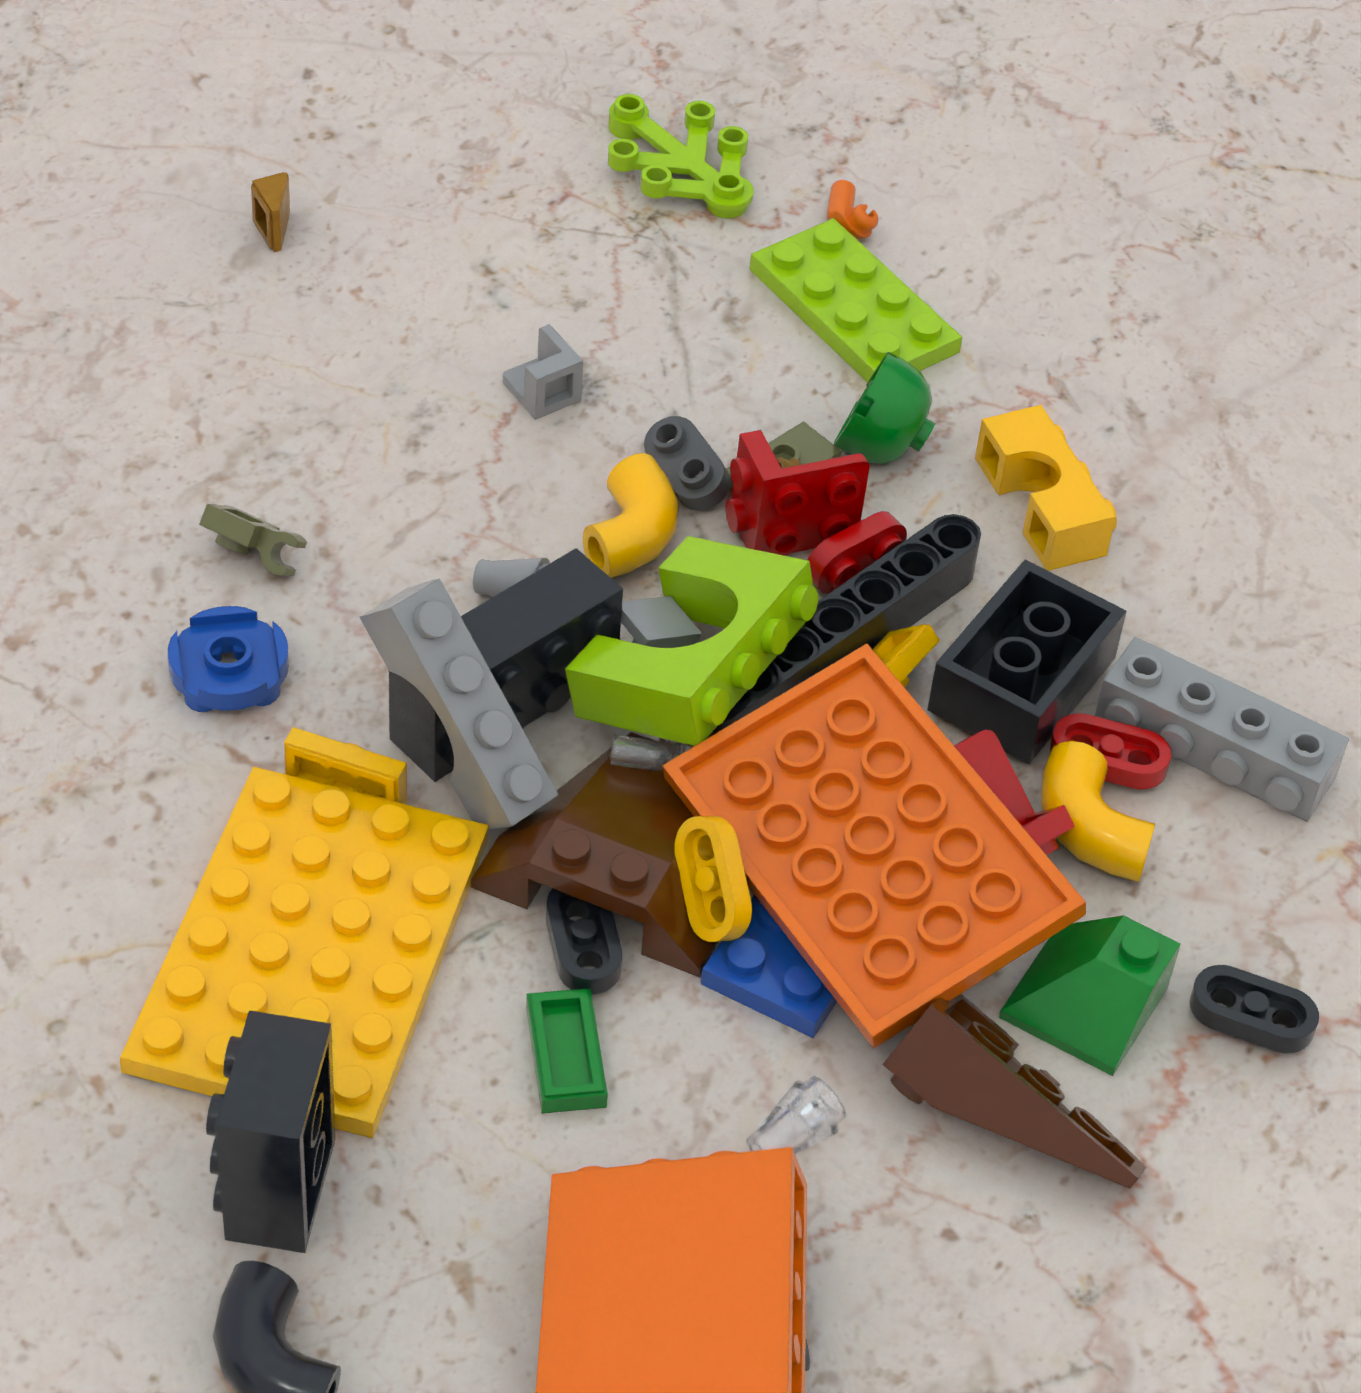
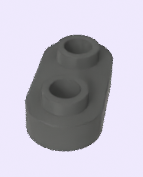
M670 416L656 422L649 429L644 440L645 452L651 455L668 477L675 495L685 507L692 510H706L716 506L726 497L730 489V475L721 459L690 420L681 416ZM700 471H703V473H702L700 476H698V477H696V478H693V477H695Z

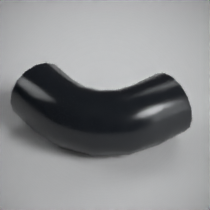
M253 1260L242 1261L235 1265L220 1299L213 1339L224 1378L236 1393H337L341 1367L306 1356L294 1350L286 1340L284 1333L286 1321L299 1292L296 1282L281 1269Z

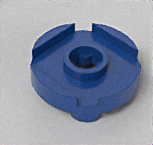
M239 606L214 607L190 618V627L183 630L179 636L176 630L168 644L170 678L175 688L184 695L186 705L197 712H208L213 709L228 711L244 709L254 705L266 706L275 702L280 696V686L287 677L289 668L288 643L281 627L272 621V628L267 623L257 620V611ZM224 653H233L235 659L238 660L233 663L219 662Z

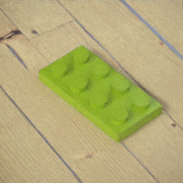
M834 218L751 253L749 270L866 382L869 381L887 352L909 362L918 371L960 353L962 336Z

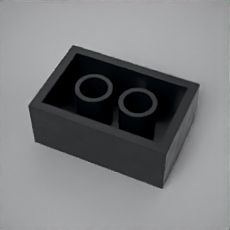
M1025 559L936 662L927 710L973 735L983 730H991L998 737L1005 752L1030 764L1052 737L1056 723L1061 718L1070 715L1115 659L1127 611Z
M249 1010L242 1036H231L227 1045L223 1073L224 1077L229 1078L225 1093H214L208 1109L206 1133L207 1135L216 1136L210 1157V1173L218 1175L214 1191L213 1210L223 1213L224 1237L227 1241L306 1253L336 1140L331 1023Z

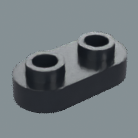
M552 888L546 902V924L561 981L571 990L591 989V995L608 991L618 982L622 967V948L613 912ZM574 916L582 917L576 921L569 919ZM592 966L597 969H585L582 967Z
M1214 965L1202 970L1195 979L1189 1000L1190 1008L1195 1018L1208 1028L1280 1053H1295L1305 1049L1311 1043L1319 1022L1318 1008L1314 1001L1304 992L1228 965Z

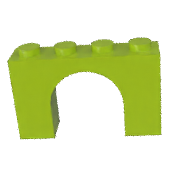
M687 536L658 568L663 595L671 596L691 621L724 629L702 642L675 648L650 647L596 635L565 668L575 717L696 746L706 740L713 730L724 722L730 710L747 690L753 688L759 676L776 656L785 650L788 642L805 622L814 616L818 605V592L813 586L810 561Z

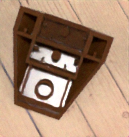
M633 732L622 738L556 790L559 794L558 796L499 835L471 879V888L524 909H528L543 884L643 923L641 955L697 977L700 976L703 967L708 962L718 943L705 941L693 931L687 914L680 872L675 857L674 848L677 832L687 819L694 816L665 780L662 765L684 752Z

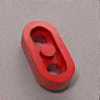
M881 511L825 539L812 551L807 559L810 561L813 585L822 593L829 594L904 542L907 538L906 528L889 512Z
M1083 713L1070 714L1061 718L1054 727L1050 744V752L1054 746L1068 741L1082 742L1096 748L1107 761L1108 771L1104 781L1140 790L1151 789L1161 784L1166 778L1171 761L1170 746L1159 734L1147 729Z

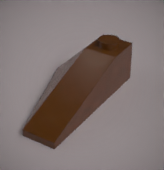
M962 994L950 1001L940 998L932 1003L882 1064L894 1074L890 1079L894 1087L914 1103L921 1104L925 1100L935 1109L1129 1189L1147 1168L1092 1114L1080 1107H1074L1070 1112L1061 1103L1065 1098L1059 1088L1061 1084L1046 1070H1038L1029 1064L1022 1065L1014 1057V1051L1019 1044Z

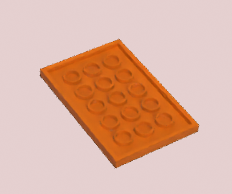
M868 644L851 652L662 765L665 780L694 817L719 816L732 825L737 835L748 887L873 1049L917 1022L928 1007L938 999L952 1000L1086 915V901Z

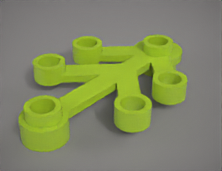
M623 94L618 96L610 106L608 128L614 136L621 139H616L609 144L608 165L613 170L619 172L642 170L640 189L647 197L663 198L670 196L702 199L706 202L707 209L713 215L727 219L736 218L744 214L753 200L754 189L752 184L740 176L741 158L746 155L748 147V133L744 129L737 126H727L719 131L717 151L723 156L720 173L705 162L708 132L713 129L715 108L709 102L698 100L686 105L684 125L688 129L686 146L649 118V109L641 97L634 94ZM642 137L661 153L639 151L638 145L632 140ZM672 173L690 175L695 180L672 179Z

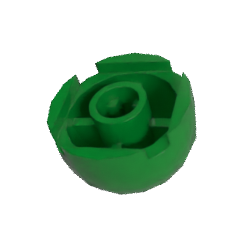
M887 352L866 384V389L860 399L856 401L834 441V445L841 449L842 452L847 455L863 454L868 463L886 464L898 460L909 447L919 452L936 424L927 418L933 400L930 386L922 373L909 362Z

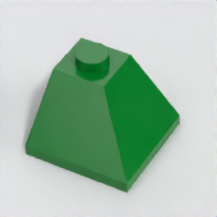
M1124 915L1072 923L1047 940L1000 1010L999 1018L1113 1076L1167 991L1181 943Z

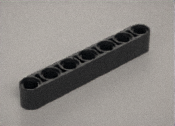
M950 514L941 516L820 599L814 616L805 622L788 642L785 650L780 655H777L759 676L753 688L747 690L730 710L724 722L718 725L707 738L863 645L868 644L873 649L890 631L911 627L967 587L973 580L981 538L979 526L973 520L962 515ZM682 743V747L685 752L694 747L692 745Z

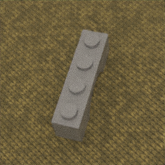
M440 578L406 588L359 617L388 670L413 684L429 701L441 719L449 736L454 754V767L449 780L472 821L489 825L488 830L511 827L559 795Z

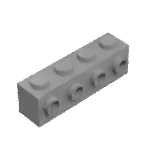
M1137 637L1133 638L1103 679L1095 712L1097 717L1147 729L1159 734L1169 744L1172 758L1185 762L1225 784L1232 785L1306 822L1309 821L1337 777L1349 741L1348 737Z

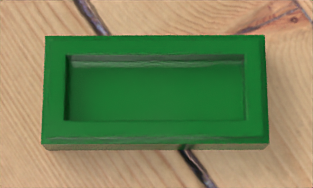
M591 989L527 993L526 1011L541 1113L607 1108L608 1093Z

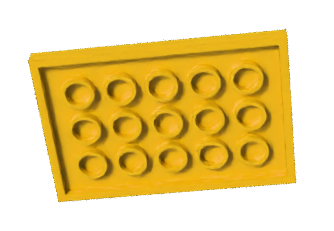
M253 766L120 1056L121 1073L208 1096H213L214 1093L224 1094L229 1078L224 1077L223 1073L227 1045L231 1036H242L249 1010L331 1023L335 1129L373 1139L468 894L471 879L476 873L488 842L489 825Z

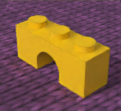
M1037 405L983 418L975 460L998 495L1014 491L1033 492L1030 493L1022 533L1044 568L1050 571L1107 556L1112 532L1117 525L1115 509L1109 499L1103 498L1091 480L1088 467L1083 461L1077 459L1066 442L1062 428L1058 424L1053 423L1043 406Z

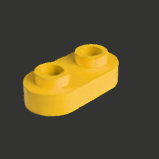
M691 817L679 828L674 848L690 925L697 936L708 942L736 940L746 932L752 916V904L737 835L732 825L722 817Z

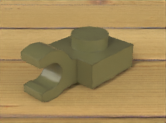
M207 503L199 523L200 526L218 533L215 542L229 550L248 554L250 548H256L260 552L264 567L270 573L279 576H294L296 572L295 568L282 562L280 552L283 546L288 544L295 548H305L307 541L301 535L292 532H282L279 530V527L233 506Z

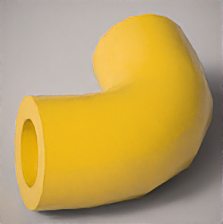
M646 453L634 454L623 459L609 473L606 481L607 489L620 506L622 513L615 518L588 525L583 532L585 556L610 578L627 574L657 559L676 532L679 510L678 500L666 474L655 459Z
M1075 741L1062 742L1054 746L1048 756L1042 775L1041 808L1044 811L1065 805L1075 825L1074 828L1056 837V839L1081 862L1108 874L1140 882L1156 823L1124 815L1111 809L1104 802L1101 790L1108 771L1107 761L1096 748Z

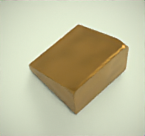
M287 172L252 180L251 184L253 222L273 252L282 250L289 220L290 194L289 175Z

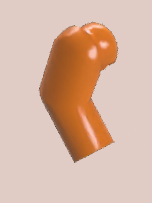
M838 180L831 186L827 219L834 218L857 240L871 236L872 229L878 224L876 211L873 209L867 214L866 209L868 205L860 204L854 208L855 186L847 180Z

